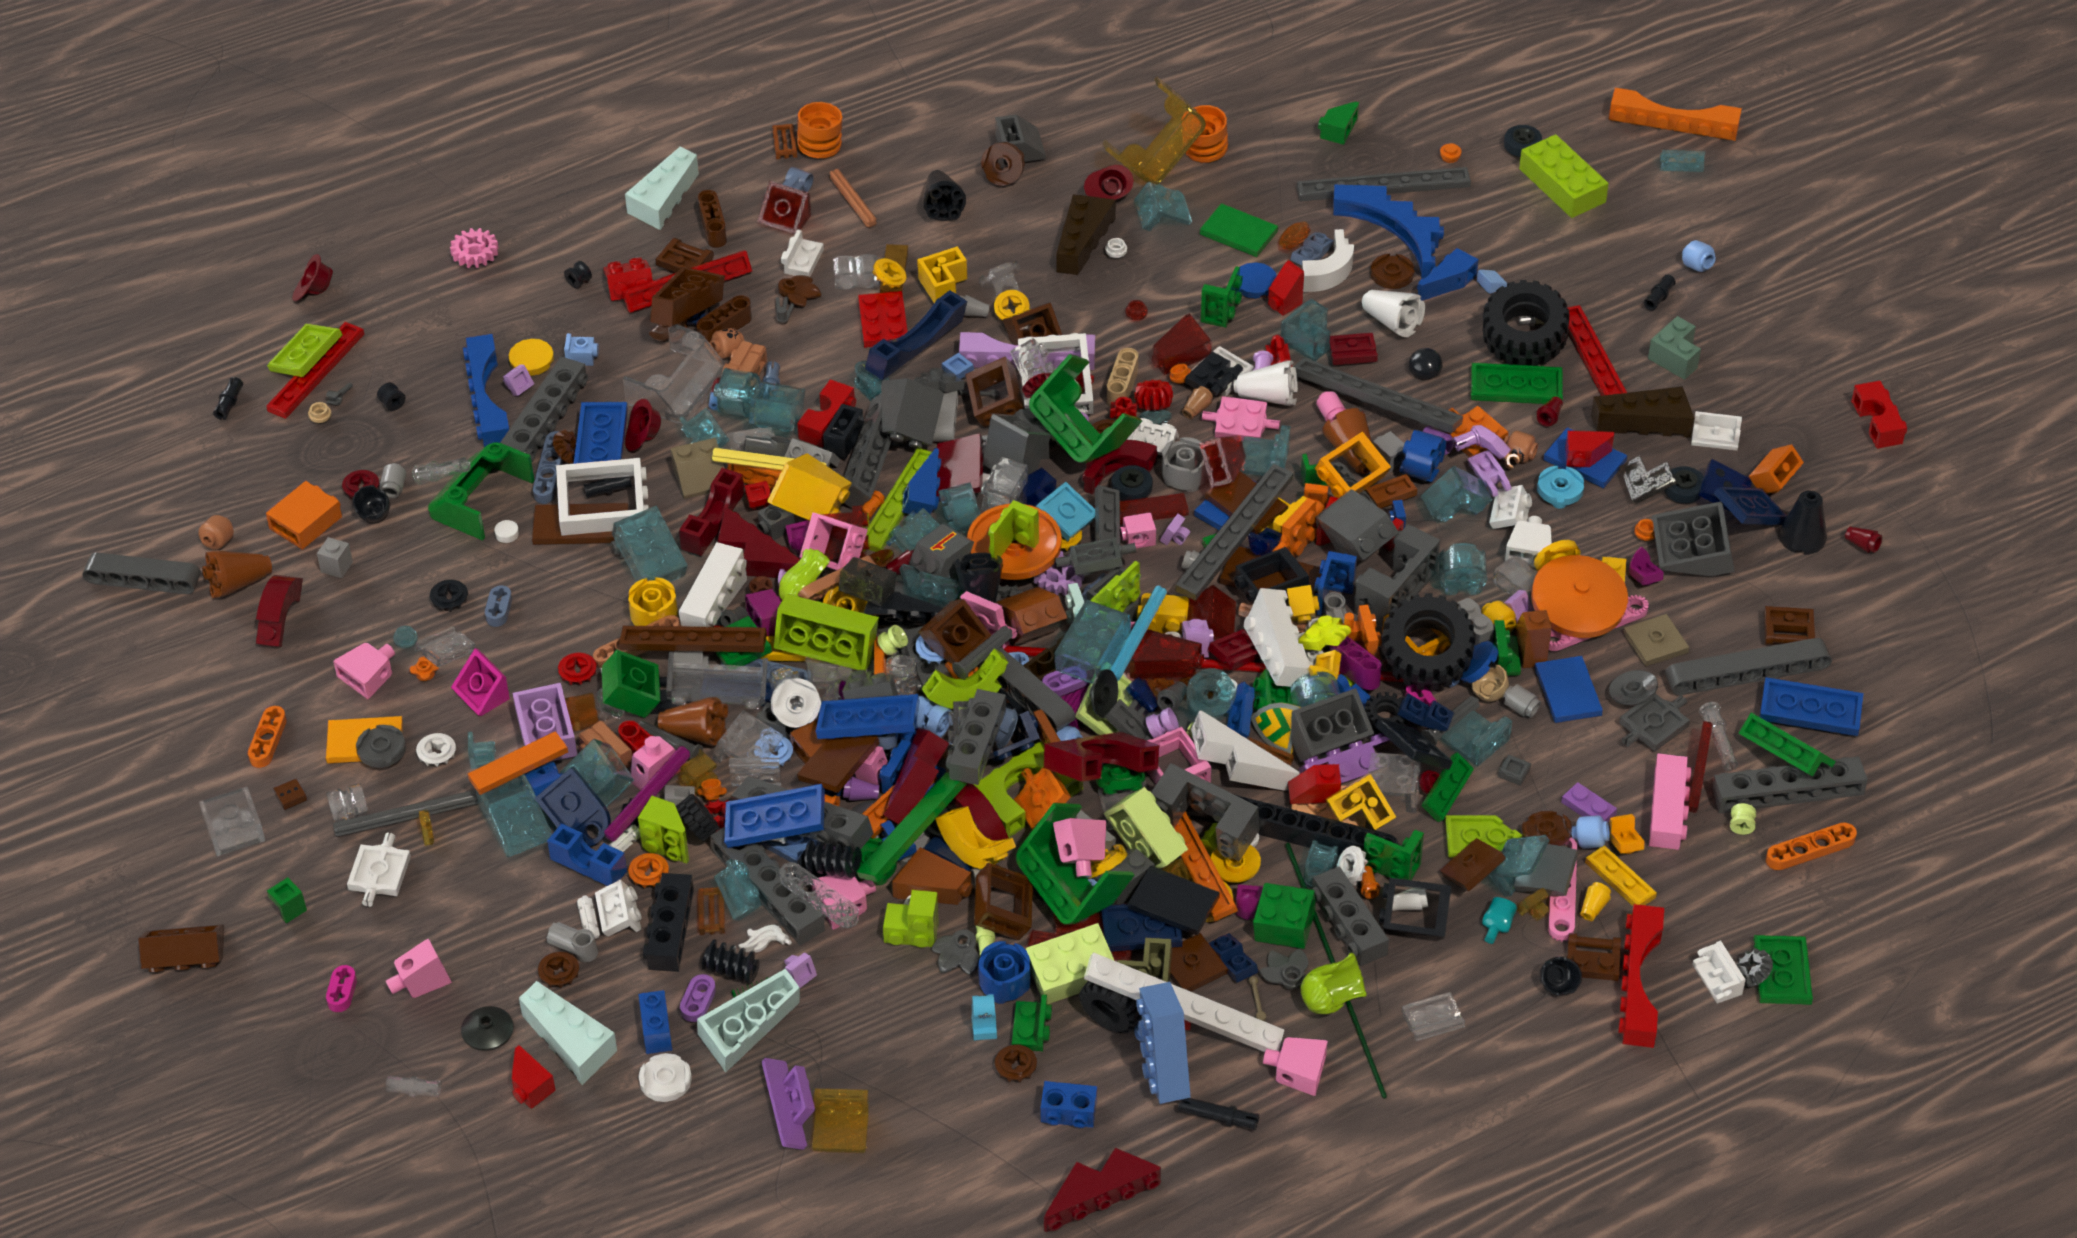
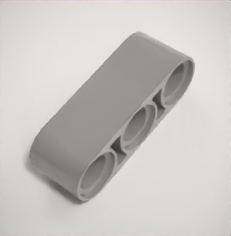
M958 390L944 392L932 442L954 440L958 409Z

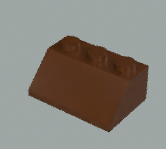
M224 924L146 931L138 938L141 969L149 968V972H160L165 970L164 967L175 966V970H185L191 968L190 965L200 964L201 968L215 967L216 962H220L223 959Z

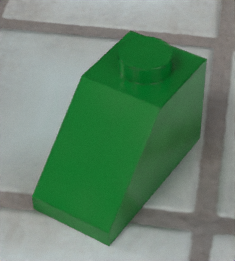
M1355 101L1328 109L1325 116L1321 117L1318 123L1320 139L1344 145L1358 120L1359 102Z

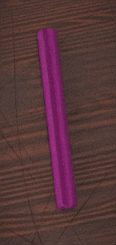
M680 746L606 828L604 833L607 839L612 842L617 840L641 813L650 797L656 796L690 757L688 749Z

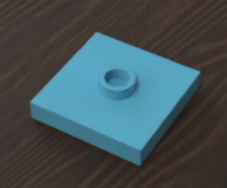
M1067 482L1063 483L1036 505L1037 508L1048 513L1057 522L1061 535L1067 541L1095 519V509Z

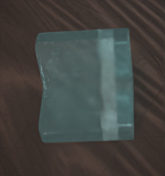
M473 731L468 732V755L471 769H478L496 760L495 742L475 743Z

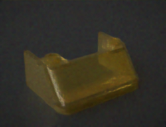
M1158 77L1154 80L1157 86L1168 95L1164 101V108L1172 118L1145 150L1138 144H1130L1121 153L1108 141H1103V146L1109 154L1149 185H1157L1162 182L1201 135L1206 126L1203 116L1180 94Z

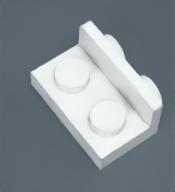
M797 230L794 237H791L789 240L787 251H784L781 257V263L784 264V274L810 277L824 250L823 243L804 240L802 230Z
M1140 418L1143 422L1127 438V440H1138L1157 446V454L1162 455L1165 445L1172 440L1173 443L1175 440H1178L1179 434L1173 425L1167 423L1157 425L1153 424L1151 420Z
M1523 485L1513 486L1509 491H1505L1504 488L1497 489L1498 495L1495 496L1489 522L1491 527L1496 529L1516 525L1518 521L1528 522L1532 498L1525 491Z
M620 879L595 892L602 932L607 937L629 926L636 932L641 930L640 920L642 917L636 905L638 897L632 886L626 885Z

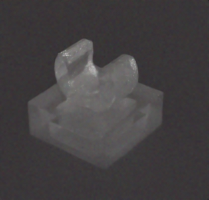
M602 688L595 694L597 698L595 709L601 712L597 716L599 719L606 721L611 716L620 718L625 713L624 710L603 703Z

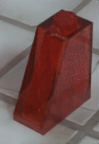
M1186 314L1154 344L1152 362L1164 375L1169 374L1171 368L1175 365L1186 364L1189 366L1206 358L1211 353L1212 341L1191 314Z
M1219 437L1199 443L1211 488L1234 482L1246 459L1241 437Z
M1147 629L1129 662L1130 678L1193 677L1196 670L1201 668L1204 662L1202 643Z

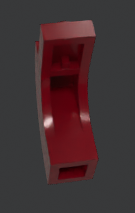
M1126 440L1118 449L1088 462L1087 469L1082 477L1084 492L1093 495L1095 488L1100 485L1106 476L1124 466L1136 465L1151 472L1157 463V446L1138 440Z
M274 575L269 579L262 592L257 610L256 620H259L256 644L282 647L286 615L293 601L300 602L303 578Z
M967 783L945 807L952 810L968 806L976 827L986 838L993 841L1009 838L994 807L985 795L971 783Z

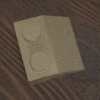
M716 438L670 448L672 466L684 499L710 493L712 481L721 468H724L723 463L712 460L714 448H719Z

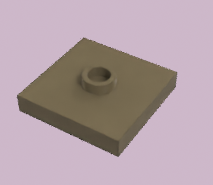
M1667 614L1624 627L1623 634L1645 667L1689 652V646Z

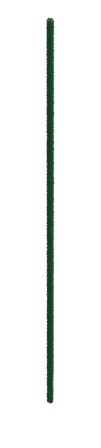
M1286 843L1285 846L1301 888L1307 889L1291 845ZM1315 910L1313 919L1330 963H1336ZM1349 1000L1346 1002L1347 1008L1381 1096L1385 1099L1387 1094L1352 1003Z

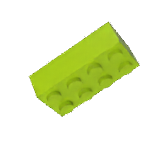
M1556 134L1521 150L1519 169L1571 218L1606 203L1609 183Z
M786 594L777 609L773 648L856 670H865L866 672L874 657V640H876L879 617Z

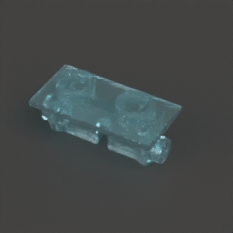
M1662 149V153H1660V171L1704 172L1705 151Z

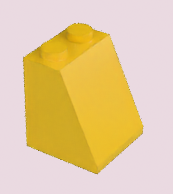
M806 453L785 463L767 502L809 521L811 520L812 513L838 519L841 513L839 508L850 495L848 490L852 483Z

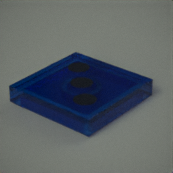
M1711 459L1707 465L1699 496L1713 503L1721 502L1714 494L1718 487L1750 488L1752 481L1749 477ZM1723 504V508L1726 509V510H1728V511H1730V510Z

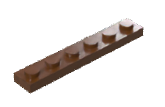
M623 626L619 645L620 650L764 652L767 632L766 628Z

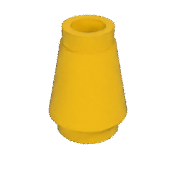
M1594 882L1592 886H1588L1580 916L1587 921H1594L1595 917L1610 901L1611 890L1599 882Z

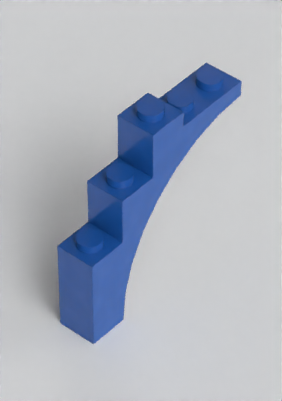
M1334 184L1333 215L1365 220L1395 234L1415 255L1420 267L1421 278H1426L1430 274L1431 269L1435 267V256H1431V254H1435V248L1439 246V239H1443L1444 226H1440L1439 217H1417V211L1413 210V202L1391 201V195H1387V186Z

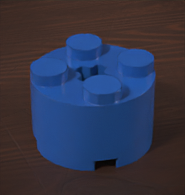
M1414 430L1411 440H1406L1403 447V454H1406V457L1402 461L1400 473L1433 482L1439 473V469L1436 468L1439 462L1442 463L1446 450L1445 438Z
M998 941L983 949L978 963L979 985L984 994H993L994 1002L1003 1004L1021 997L1030 989V957L1021 945L1016 943L1011 945L1006 944V941Z

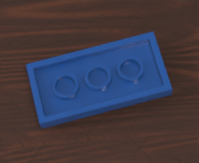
M581 402L574 464L622 459L628 411L627 402Z
M1765 677L1760 718L1768 722L1858 736L1864 693Z
M910 694L822 701L816 727L817 739L915 732L920 704L919 695Z
M812 785L726 802L724 842L727 848L824 830L825 789L823 785Z

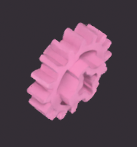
M470 228L468 233L461 231L462 235H455V240L451 241V256H453L454 262L459 261L460 266L467 264V268H470L471 265L479 268L481 263L486 266L487 260L494 261V256L498 255V242L494 234L490 235L489 230L483 233L481 228L477 231Z

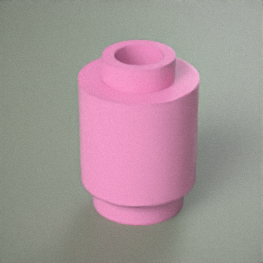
M1335 392L1322 393L1316 402L1326 422L1328 420L1330 422L1337 419L1335 416L1337 413L1346 410Z

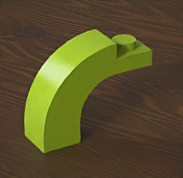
M994 648L973 675L966 679H954L935 670L922 690L929 700L940 706L950 709H966L969 699L974 698L977 689L995 693L999 691L1002 686L997 678L1005 672L1009 662L1002 652Z

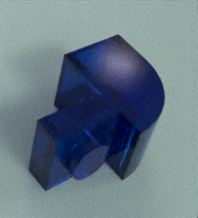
M1043 467L1028 475L1023 481L1022 504L1036 507L1037 504L1057 489L1056 479Z

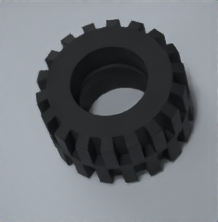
M1087 981L1080 990L1079 1001L1085 1012L1100 1026L1120 1034L1121 1032L1124 1034L1129 1033L1142 1018V1015L1138 1013L1135 999Z

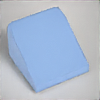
M1478 270L1477 282L1489 294L1496 292L1501 286L1507 287L1508 283L1496 271Z

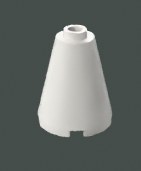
M1369 290L1362 298L1363 309L1401 337L1413 335L1416 332L1413 329L1416 325H1421L1425 314V303L1421 301V296L1415 293Z
M1284 361L1239 374L1237 379L1234 380V392L1238 393L1241 398L1287 406L1295 405L1297 398L1293 399V392H1298L1296 368L1291 367L1294 362Z

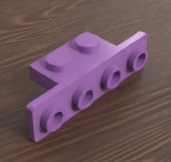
M1383 733L1370 737L1371 742L1363 744L1362 740L1348 745L1349 749L1343 752L1338 748L1327 752V757L1319 760L1318 756L1304 760L1305 765L1299 768V772L1302 773L1313 765L1339 764L1341 784L1355 780L1368 773L1372 774L1381 770L1374 748L1391 740Z
M764 1058L762 1066L781 1144L783 1147L804 1150L807 1147V1142L802 1125L815 1110V1103L812 1099L805 1068L795 1065L789 1072L785 1061Z

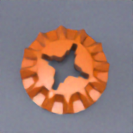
M645 853L632 860L628 868L629 877L635 885L640 884L644 889L648 885L655 887L656 883L661 881L662 873H669V865L662 856L654 853ZM652 866L653 872L646 876L645 872Z

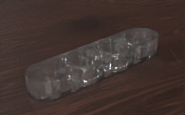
M789 862L782 865L779 875L780 882L784 887L843 928H851L858 923L859 910L853 902L799 864ZM806 885H814L816 890L806 892L803 888ZM826 898H832L835 900V903L824 905L822 901Z

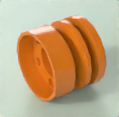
M812 102L803 106L799 110L797 118L798 149L803 154L817 159L828 158L838 153L842 146L841 130L843 117L841 111L836 106L825 102Z
M1211 105L1193 107L1185 113L1182 120L1186 155L1192 160L1201 163H1210L1223 157L1228 150L1227 117L1225 113L1218 107Z

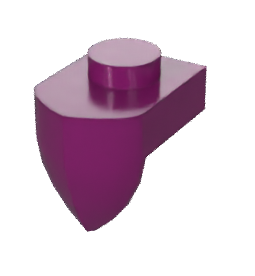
M808 520L785 525L790 549L794 554L800 555L809 526Z
M1639 547L1635 552L1629 567V575L1642 585H1651L1654 582L1663 580L1664 571L1650 561V556L1643 547Z
M1238 884L1236 907L1238 910L1236 914L1246 920L1255 918L1263 886Z

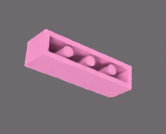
M1657 754L1649 846L1679 850L1681 840H1686L1687 825H1683V821H1687L1689 806H1685L1684 801H1689L1690 787L1685 785L1686 782H1690L1691 767H1687V757Z

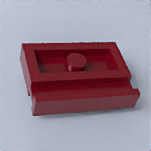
M1373 332L1328 336V345L1333 365L1378 361Z
M1245 629L1210 642L1208 648L1222 663H1228L1230 670L1261 658Z

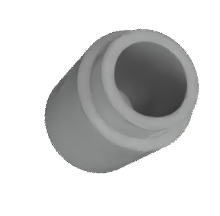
M396 463L388 464L384 467L379 487L380 490L385 491L390 499L397 498L402 493L406 470Z
M1516 684L1514 687L1509 686L1503 695L1505 699L1504 704L1524 717L1532 718L1541 705V701L1537 699L1536 695L1519 684Z

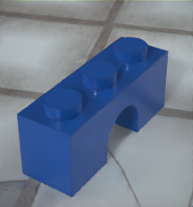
M562 823L547 840L551 860L606 886L619 881L627 872L624 852L605 843L595 851L585 843L583 833Z

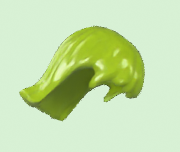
M805 549L800 561L788 570L780 581L779 595L781 600L784 599L786 594L798 596L802 588L816 581L829 564L830 560L819 550Z
M1349 953L1348 957L1340 962L1317 967L1305 976L1301 984V995L1305 1005L1311 1012L1320 1015L1332 1014L1343 1007V1003L1354 998L1367 996L1361 970L1354 953Z

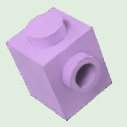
M1200 619L1182 621V650L1185 658L1209 657L1208 648L1210 642L1214 641L1213 630L1208 628L1207 621Z

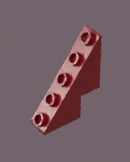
M729 508L724 509L718 543L743 549L744 559L746 560V576L778 578L780 569H784L787 572L800 561L801 558L792 554L787 547L779 545L770 535H765L754 524L748 523L741 518L737 512H733Z
M918 728L883 815L892 824L899 825L921 801L939 772L935 766L949 743L929 730Z
M1114 1148L1101 1172L1076 1162L1044 1215V1231H1056L1069 1222L1082 1220L1088 1214L1098 1210H1105L1121 1200H1129L1147 1189H1155L1161 1183V1167L1118 1148Z

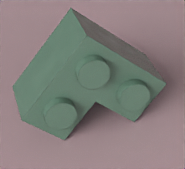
M1679 316L1674 318L1651 339L1648 359L1685 380L1698 368L1701 348L1693 344L1696 326Z

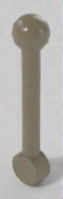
M1250 976L1248 982L1253 989L1257 1008L1256 1018L1265 1022L1266 1013L1262 1011L1257 988L1258 978Z

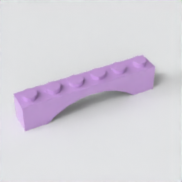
M960 332L959 353L973 363L974 368H980L1005 356L1015 368H1020L1018 345L1000 342L984 333ZM1086 335L1090 370H1094L1095 335ZM1080 350L1027 355L1028 369H1056L1069 354L1081 357Z

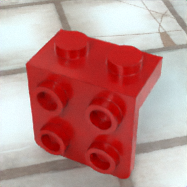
M641 257L629 259V263L623 264L620 261L610 262L607 264L608 266L603 267L604 274L607 277L611 301L624 299L623 290L653 281L651 267Z

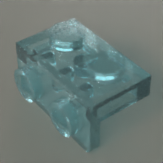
M707 408L703 409L690 421H687L683 416L679 418L684 425L681 427V430L688 438H693L691 443L716 438L717 444L721 448L730 441Z
M924 508L917 514L913 510L904 519L906 524L903 527L898 525L889 533L892 538L887 544L890 546L894 542L903 552L907 549L911 551L915 549L919 540L940 525Z
M729 859L726 861L727 868L715 875L714 878L733 920L739 921L762 906V903L759 899L758 889L750 880L748 867L741 861Z

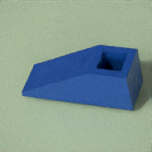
M1458 248L1451 254H1447L1444 260L1438 266H1435L1425 279L1422 278L1419 281L1417 290L1418 295L1421 296V301L1464 288L1477 276L1479 259Z
M938 448L934 449L909 481L903 493V513L929 518L932 511L937 509L939 496H936V491H938L940 485V477H937V472H939L941 467V459L938 458Z

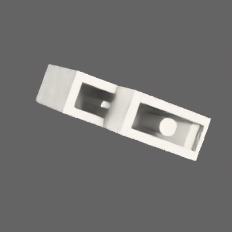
M1199 710L1191 727L1198 759L1226 764L1229 780L1289 791L1288 781L1300 774L1299 771Z

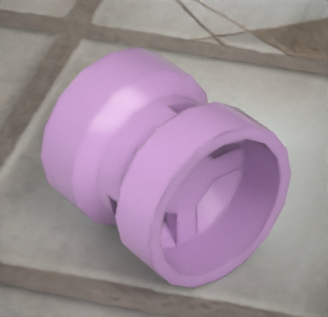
M1171 708L1162 710L1158 715L1152 714L1146 717V724L1153 738L1159 737L1167 731L1170 732L1179 728L1178 720Z

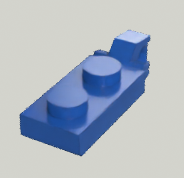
M1243 681L1237 685L1236 698L1230 703L1227 727L1247 738L1250 733L1255 694L1254 687L1249 686Z

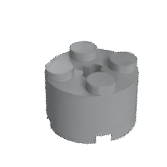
M1183 437L1180 438V441L1173 443L1172 440L1165 445L1162 453V476L1165 485L1180 490H1187L1188 492H1195L1199 489V486L1205 483L1208 478L1209 453L1201 441Z

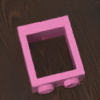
M812 513L799 558H802L805 549L810 548L825 554L833 525L848 529L839 562L830 561L826 566L838 570L859 560L868 529L828 516Z
M1182 727L1170 732L1167 731L1165 734L1152 740H1146L1160 745L1159 757L1180 749L1192 766L1185 770L1211 783L1210 764L1206 760L1198 759L1195 744ZM1159 766L1156 770L1146 771L1155 784L1158 783L1164 774Z

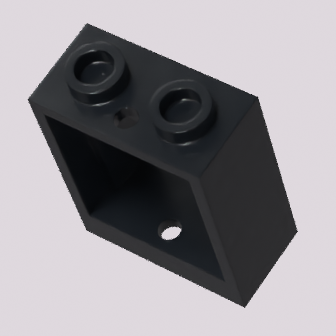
M1284 547L1236 565L1234 583L1238 590H1242L1248 603L1251 605L1254 604L1259 592L1252 581L1281 571L1288 581L1268 589L1285 590L1287 593L1288 588L1309 585V575L1290 551Z
M1390 877L1389 883H1384L1382 898L1387 899L1386 909L1381 908L1379 923L1384 924L1383 930L1445 938L1451 886ZM1396 886L1440 892L1435 929L1391 923Z

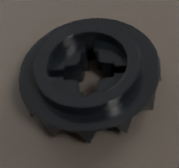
M444 580L433 586L430 591V600L433 606L439 607L441 611L445 608L452 611L453 607L461 608V604L467 602L468 590L460 581ZM448 591L452 595L451 599H447Z

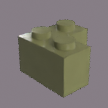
M1145 938L1143 961L1117 960V962L1163 981L1170 982L1172 963L1171 939Z

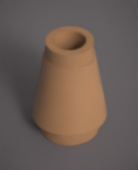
M1203 386L1195 388L1182 409V414L1190 420L1212 404V393Z

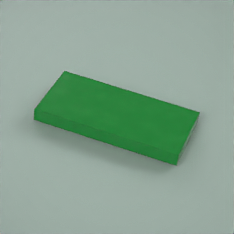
M1472 363L1471 400L1545 404L1552 397H1559L1563 401V367Z

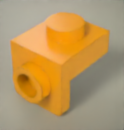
M1633 814L1610 818L1609 840L1620 854H1631L1635 851L1644 850V840L1635 830V817Z

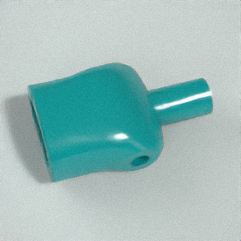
M1494 897L1482 920L1483 926L1489 928L1485 937L1487 943L1493 944L1498 932L1507 933L1510 931L1514 915L1517 911V906L1512 901L1501 897Z

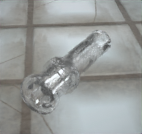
M462 457L443 463L431 461L426 465L418 464L412 470V477L419 485H424L428 481L437 482L444 476L468 472L471 467L470 461Z
M1717 702L1706 703L1699 708V714L1706 723L1705 730L1709 735H1712L1723 769L1725 771H1732L1731 763L1735 770L1739 763L1725 731L1727 723L1720 715L1721 707Z

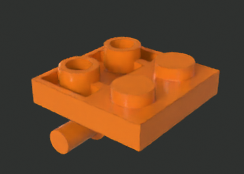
M1360 605L1358 608V621H1354V614L1349 612L1345 614L1342 625H1347L1351 628V633L1348 635L1349 638L1357 641L1361 647L1380 660L1378 646L1382 645L1380 632L1375 630V614H1371L1368 605Z

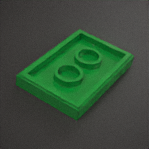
M1222 203L1200 228V235L1255 257L1259 256L1278 232V225Z
M1754 935V948L1760 951L1765 950L1773 961L1770 975L1766 980L1758 984L1759 1003L1812 1005L1813 995L1806 936Z

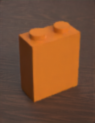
M305 481L266 512L269 529L303 550L342 518L341 504L336 497L326 494L317 485L314 486Z

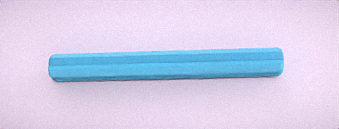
M1156 586L1110 669L1115 674L1117 681L1122 677L1167 594V590L1161 586Z

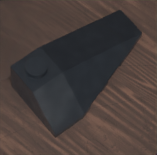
M880 588L879 592H871L864 609V614L879 617L878 625H926L943 607L895 592L890 588Z

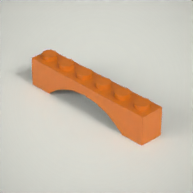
M1615 87L1610 106L1609 120L1736 141L1742 108L1718 105L1701 110L1675 109L1652 102L1637 91Z

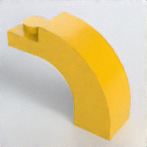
M968 806L952 809L935 819L941 835L949 848L963 862L974 868L983 869L988 862L996 864L1008 856L1007 851L1016 847L1013 838L998 841L986 838L976 827Z

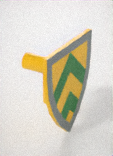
M1274 703L1260 708L1251 716L1255 730L1270 747L1292 755L1294 747L1291 741L1292 711L1301 707L1288 703Z

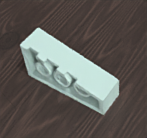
M682 147L675 150L625 193L627 213L661 230L665 219L671 216L672 209L676 204H679L682 200V194L688 191L699 174L697 155Z

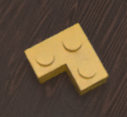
M958 246L917 259L918 279L933 303L949 290L956 293V283L967 280V260Z
M1369 773L1326 798L1338 821L1344 820L1361 809L1371 828L1376 830L1396 818V815Z

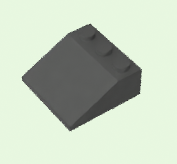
M1722 502L1652 515L1661 570L1704 576H1716L1735 572Z

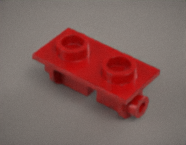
M1274 335L1271 339V345H1265L1266 351L1270 352L1274 357L1271 365L1291 361L1288 343L1284 344V338L1280 335Z

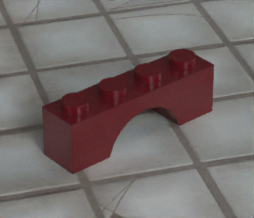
M721 468L711 483L710 494L702 512L697 517L689 514L679 529L682 550L700 556L704 554L721 528L724 509L729 508L733 511L745 493L743 474Z

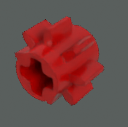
M1119 397L1115 402H1111L1110 418H1115L1116 421L1122 413L1136 417L1137 403L1132 404L1131 398Z

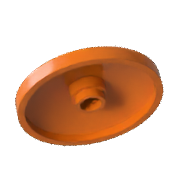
M1010 504L990 508L972 522L967 533V538L974 541L970 554L990 553L989 528L998 521L1005 507L1008 508ZM1030 506L1038 510L1039 543L1033 548L1013 540L1001 556L1003 559L1001 579L1021 580L1031 578L1045 572L1056 562L1055 558H1058L1061 552L1062 536L1057 522L1048 513L1037 507Z
M1568 555L1551 560L1538 571L1532 586L1531 600L1535 611L1547 610L1553 630L1570 637L1592 638L1610 632L1621 622L1628 604V592L1620 575L1606 563L1589 556Z

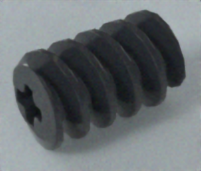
M812 840L806 845L805 866L810 873H827L830 876L836 874L838 877L846 876L847 878H853L857 874L856 871L860 868L862 852L859 847H856L853 853L851 846H846L843 852L841 844H838L835 850L832 843H828L825 850L823 842H818L816 848Z
M713 939L704 953L702 970L707 968L709 972L716 971L719 975L726 973L728 978L736 977L738 981L745 979L746 983L751 984L757 976L760 960L755 959V951L753 950L750 951L748 956H745L746 949L741 948L737 954L736 945H732L729 951H727L726 942H722L720 947L717 948V940Z

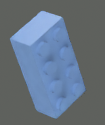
M1171 982L1139 988L1140 999H1136V1005L1139 1015H1142V1020L1138 1021L1141 1037L1144 1036V1042H1140L1142 1056L1146 1059V1063H1142L1144 1078L1148 1079L1151 1094H1156L1160 1104L1191 1098L1184 1011Z

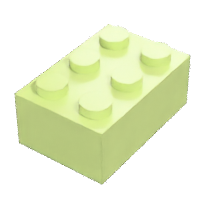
M1145 787L1125 796L1104 812V815L1127 848L1138 849L1158 869L1167 866L1188 850L1183 836L1175 831L1170 824L1171 821L1168 815L1161 811L1156 804L1154 795Z
M1098 923L1025 948L1030 957L1031 975L1040 996L1042 997V994L1047 995V1004L1080 993V990L1088 981L1084 979L1093 952L1114 960Z

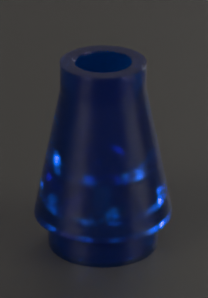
M1138 677L1125 689L1128 693L1127 696L1139 702L1138 704L1143 706L1149 713H1152L1159 707L1157 699L1146 680Z

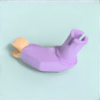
M1482 425L1472 426L1470 432L1452 438L1453 442H1456L1454 446L1457 451H1461L1474 444L1488 449L1498 459L1505 458L1504 464L1509 470L1514 469L1513 465L1509 463V459H1514L1517 464L1520 462L1518 455L1509 454L1511 449L1497 434Z

